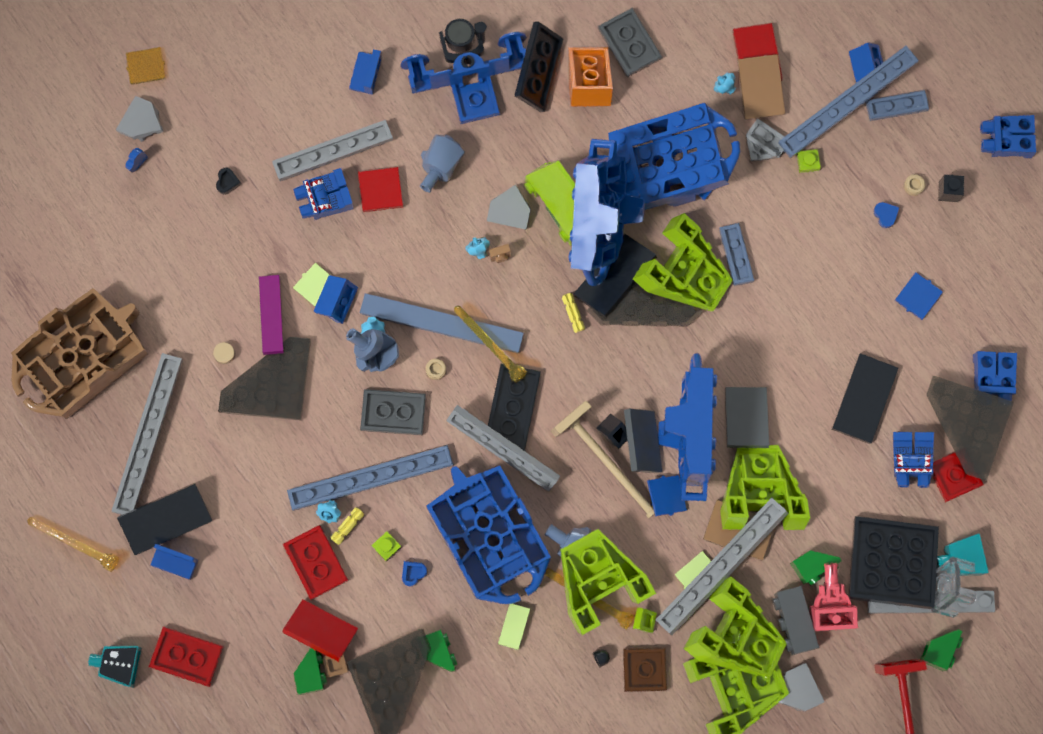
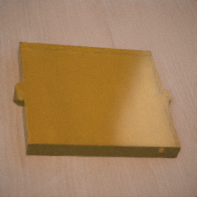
M160 47L126 53L128 65L126 70L129 72L131 85L166 79L164 72L165 62L162 59Z

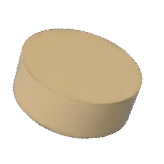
M910 175L904 182V189L911 196L921 194L925 188V181L919 175Z
M219 343L214 348V357L221 364H228L235 357V351L228 343Z
M440 359L430 360L426 365L427 376L432 380L442 379L446 374L445 363Z

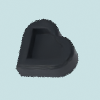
M226 167L219 170V180L216 183V188L220 194H229L242 185L230 168Z

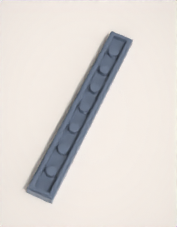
M907 46L903 47L782 138L778 144L791 159L908 71L919 60Z
M366 293L360 309V314L374 316L378 319L514 353H519L524 334Z
M448 445L289 489L287 493L292 511L448 468L453 466Z

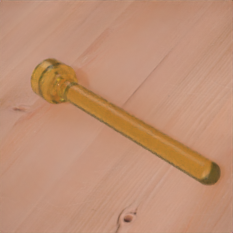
M457 305L454 307V312L508 368L510 378L515 383L519 382L527 374L525 368L518 364L515 365L461 306Z
M34 517L27 519V523L32 527L100 561L104 569L112 572L117 566L118 556L112 553L103 554Z
M547 568L545 576L565 587L564 577ZM601 599L593 603L594 606L616 618L617 622L625 630L628 629L635 617L629 611L627 613L624 611L620 612Z

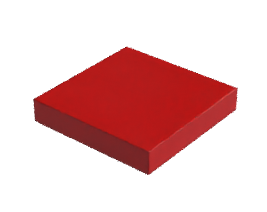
M398 167L358 172L363 212L403 208Z
M966 448L933 462L932 477L945 503L984 485Z

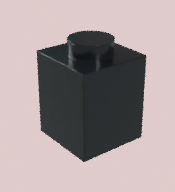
M944 174L939 181L938 201L959 202L964 196V176Z
M611 413L596 428L608 442L618 449L627 441L626 426Z

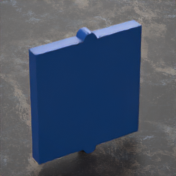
M915 272L895 301L906 308L907 312H911L923 320L943 291L934 286L931 280L927 281Z
M679 475L661 476L658 479L647 481L655 516L667 514L672 516L674 513L687 511L685 501L681 500Z

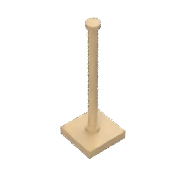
M584 401L551 430V433L557 437L566 428H573L645 510L646 516L648 518L654 514L653 507L579 423V417L591 407L587 401Z

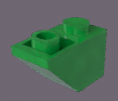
M810 550L790 564L803 585L807 582L812 585L821 579L819 575L825 572V563H829V565L830 563L838 564L842 560L840 557Z
M958 629L927 641L920 660L926 661L927 665L941 671H947L948 668L951 669L956 659L953 656L956 648H960L963 637H961L962 630Z
M438 630L417 638L424 660L451 673L455 672L454 666L458 664L454 653L449 654L447 646L451 644L447 633L442 634V631Z
M312 648L309 649L293 673L298 695L325 690L324 685H327L326 674L321 672L320 664L323 663L322 654Z

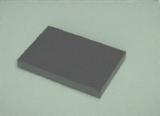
M633 8L598 26V30L627 78L662 59L660 52Z
M725 387L727 448H769L767 387Z
M364 389L360 431L422 436L426 394Z
M624 410L631 471L661 473L662 465L655 411Z

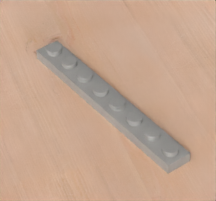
M164 353L161 355L112 507L113 513L123 515L136 509L183 362L182 358Z
M771 498L660 614L656 621L670 635H673L785 518L788 512Z

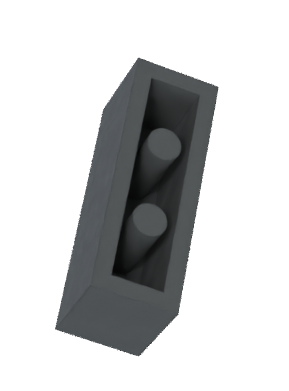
M802 586L775 593V598L772 599L775 610H779L781 618L778 619L781 631H785L787 639L784 640L787 644V652L790 651L791 655H796L818 649L819 645Z

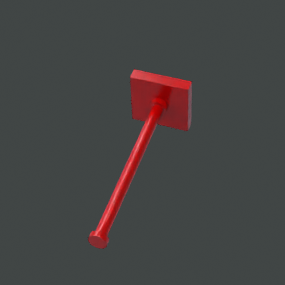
M910 659L874 664L877 674L883 676L895 675V677H898L906 734H915L906 676L909 672L927 670L926 661Z

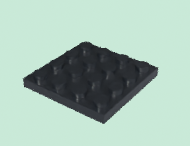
M855 516L849 599L933 610L935 608L939 527Z

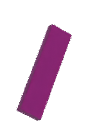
M259 276L263 355L284 353L280 276Z

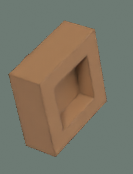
M508 244L489 249L491 262L501 263L508 260V257L511 256Z
M344 654L339 662L328 656L322 657L327 678L348 673Z

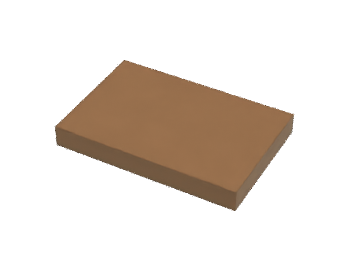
M778 54L738 59L744 119L785 115Z
M716 500L703 540L725 547L740 530L722 529L720 514L722 501ZM748 511L749 518L746 524L756 515L755 513ZM772 531L748 556L763 560Z

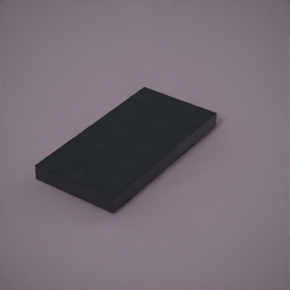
M537 21L533 22L514 96L537 111L545 112L564 38Z
M624 233L618 259L611 264L605 280L597 286H590L585 279L574 292V296L606 318L636 283L633 278L641 265L656 259L657 256ZM600 268L594 270V277L598 276Z
M860 353L831 430L871 444L898 367Z
M501 363L488 426L525 451L541 371Z
M196 483L117 517L135 556L153 548L155 544L160 545L212 522L211 515Z

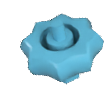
M727 72L723 76L719 75L717 77L718 80L715 82L714 91L731 95L736 89L734 86L735 75Z
M486 237L472 238L473 241L469 242L465 250L470 255L477 256L478 259L485 258L490 241Z
M374 316L369 317L365 323L361 324V334L370 329L380 330L385 333V323L379 321Z
M329 500V502L318 505L316 514L321 520L331 523L339 521L341 511L337 508L335 501Z

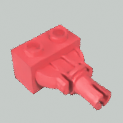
M837 563L824 564L825 582L823 585H819V593L815 598L814 605H809V613L815 631L858 628L857 607L851 603L848 595L845 593V585L838 583Z

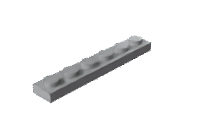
M386 120L276 159L272 163L279 181H283L393 140Z
M456 405L446 420L548 492L558 481L560 475L460 406Z
M936 591L935 608L933 610L867 601L868 614L995 612L994 591Z

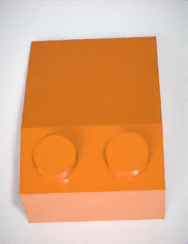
M568 47L571 106H611L613 86L608 47Z

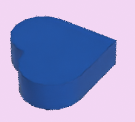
M135 148L130 152L125 167L130 172H135L148 156L140 148Z
M884 202L876 204L873 213L879 219V225L886 229L892 227L899 207Z
M404 561L402 581L406 586L412 587L417 584L419 579H423L427 575V568L422 563Z

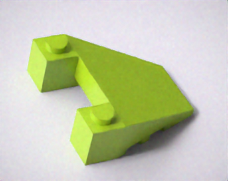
M559 160L544 163L525 176L524 186L536 198L538 196L541 197L560 224L559 236L563 242H568L572 246L570 232L573 229L574 200L572 199V191L575 187V182Z
M685 213L671 218L662 232L676 246L666 264L662 266L656 259L643 263L633 278L648 293L711 312L715 310L733 281L720 259H716L711 251L712 246L710 243H706L701 235L702 230Z
M769 445V448H737L720 510L723 530H741L749 518L748 511H760L771 498L788 512L782 520L784 530L805 529L810 520L808 500L805 494H802L796 477L792 476L789 470L790 466L779 445Z
M599 529L560 549L568 615L577 632L581 635L601 625L591 604L624 586L632 602L637 604L656 594L647 575L625 556Z
M729 577L712 593L709 599L725 611L715 633L707 626L692 632L684 650L700 662L769 678L787 644L772 622H768L763 616L761 607L759 605L756 606L749 597L751 595L750 592L734 578Z
M696 658L683 663L690 683L710 677L724 717L706 724L709 734H742L750 725L755 723L763 714L789 694L778 663L769 678L700 662Z

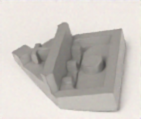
M135 96L116 131L132 139H138L141 142L151 134H160L163 132V128L158 117L159 111L151 102Z
M758 118L746 134L751 161L779 158L784 150L778 142L784 136Z
M516 185L491 200L487 216L488 222L527 229L531 209Z
M806 663L785 672L783 679L789 694L778 702L779 704H784L797 711H807L824 703L823 697Z

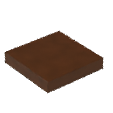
M666 648L623 649L624 692L667 691Z

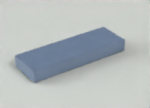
M925 90L866 101L870 121L929 110Z
M740 224L720 227L719 232L733 285L738 286L754 282Z

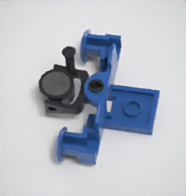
M454 19L447 24L445 37L443 31L439 32L445 60L448 63H454L453 71L452 69L434 73V69L426 71L425 65L429 63L430 59L423 54L406 57L401 62V68L409 70L410 75H408L412 94L451 85L460 124L499 116L500 112L490 76L522 68L526 48L523 49L522 43L526 40V35L518 31L500 37L498 45L506 48L507 52L500 54V58L483 61L481 56L484 54L483 44L485 43L486 24L478 22L473 27L468 20ZM476 35L478 46L475 49L468 51L473 46ZM446 44H447V46H448L452 51H455V52H458V53H449V52L447 51ZM477 73V83L463 85L462 76H470Z

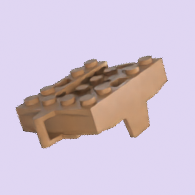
M94 288L79 297L64 310L59 308L53 309L37 322L39 329L11 352V381L16 395L20 397L25 393L21 387V379L23 376L28 375L46 396V400L43 403H35L28 397L23 401L24 405L37 413L68 419L148 354L131 328V324L140 314L139 310L132 303L117 310ZM66 323L67 328L57 336L52 335ZM104 333L105 336L97 342L95 339ZM85 342H91L89 349L82 350ZM118 350L117 353H115V354H114L112 357H110L107 361H105L104 363H102L105 359H107L109 356H111L114 352H116V351ZM69 355H75L73 362L66 363V358ZM61 366L64 367L58 374H55V371ZM84 377V379H83L82 381H80L77 385H75L72 389H70L67 393H65V394H64L62 397H60L57 401H54L55 399H57L60 395H62L65 391H67L70 387H72L75 383H77L80 379H82V378Z

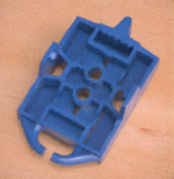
M702 103L609 132V140L617 141V157H625L627 173L626 193L644 199V210H648L665 204L676 207L696 201L695 195L728 185V180L739 159L740 143L739 141L732 142L731 155L723 158L716 128L724 127L728 131L729 137L737 135L734 125L727 118L707 106L706 103ZM707 123L709 124V125L702 126V127H699V128H696V129H693V130H690V131H686V132H683V133H680V134H677V135H676V133H678V132L685 131V130H688V129H691V128H694V127H697V126H701V125H704V124H707ZM649 141H653V142L648 143V144H645V145H641V146H638V147H635V148L633 147V146L640 145V144H643V143H646V142H649ZM697 148V151L690 153L688 151ZM683 153V158L675 161L676 155ZM659 159H664V163L660 167H656V162ZM648 163L649 166L642 168V164ZM683 183L685 188L670 192V186Z
M591 139L589 156L576 163L573 171L575 187L572 191L574 215L573 229L570 232L572 250L569 253V262H571L572 269L582 270L590 286L601 284L605 280L611 264L618 259L623 243L624 224L641 223L644 221L645 200L626 193L627 173L625 157H617V141ZM597 147L609 148V156L597 155ZM600 268L598 276L594 277V270Z
M699 353L693 354L689 372H685L682 378V393L679 405L666 407L665 421H660L658 424L659 445L678 449V469L680 474L681 500L707 501L708 481L713 472H715V459H712V450L716 448V438H712L713 408H716L717 397L713 395V387L717 386V375H713V368H703ZM686 486H702V493L686 492Z
M501 466L468 478L458 467H452L451 475L454 486L426 506L476 599L500 604L519 602L521 598L518 593L505 595L501 592V586L529 572L533 579L531 584L524 590L528 596L539 588L551 556L535 529L531 516L521 498L516 495ZM474 506L477 507V509H478L477 514L474 512V510H473L472 507H474ZM515 506L525 524L514 525L508 514ZM480 518H486L490 524L486 528H481L477 522ZM491 536H496L500 540L499 544L495 547L490 546L487 542ZM463 540L469 551L462 559L456 551L460 547L457 543L453 544V541ZM500 550H501V552H502V554H503V556H504V557L502 558L503 560L500 559V557H499V555H498V553H497V552H499Z

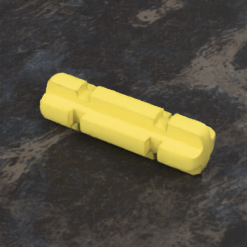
M573 294L563 295L562 300L564 305H566L569 319L573 323L574 332L583 331L585 326L583 321H581L577 304L574 303Z
M354 508L351 516H348L338 527V531L333 533L331 539L336 544H341L344 536L351 532L356 526L357 520L360 521L364 513L359 508Z

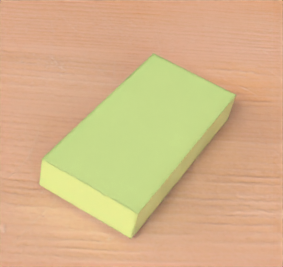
M509 604L498 642L499 645L516 650L519 649L530 611L529 608Z

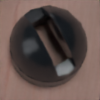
M599 649L592 652L599 668L609 662L610 654L607 650Z

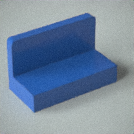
M867 42L849 51L856 83L883 63L881 51L877 44Z
M373 49L372 54L358 53L349 86L350 90L373 95L382 60L381 51Z
M329 275L314 308V312L327 316L336 323L343 324L358 287L345 278Z
M155 544L154 548L156 551L150 566L191 580L198 560Z

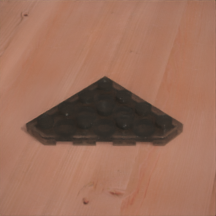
M637 283L632 286L606 318L591 307L587 309V312L601 326L688 327L702 313L698 307L648 293Z
M287 338L283 342L284 353L266 355L221 390L218 412L301 421L311 339Z
M933 376L926 395L965 473L987 481L1014 402Z
M424 629L417 630L347 662L375 734H399L431 651Z

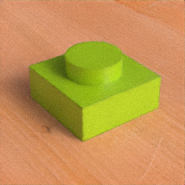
M818 149L797 153L799 173L819 171L821 169Z
M387 531L371 545L385 561L401 548Z
M637 607L633 628L646 633H653L657 612Z

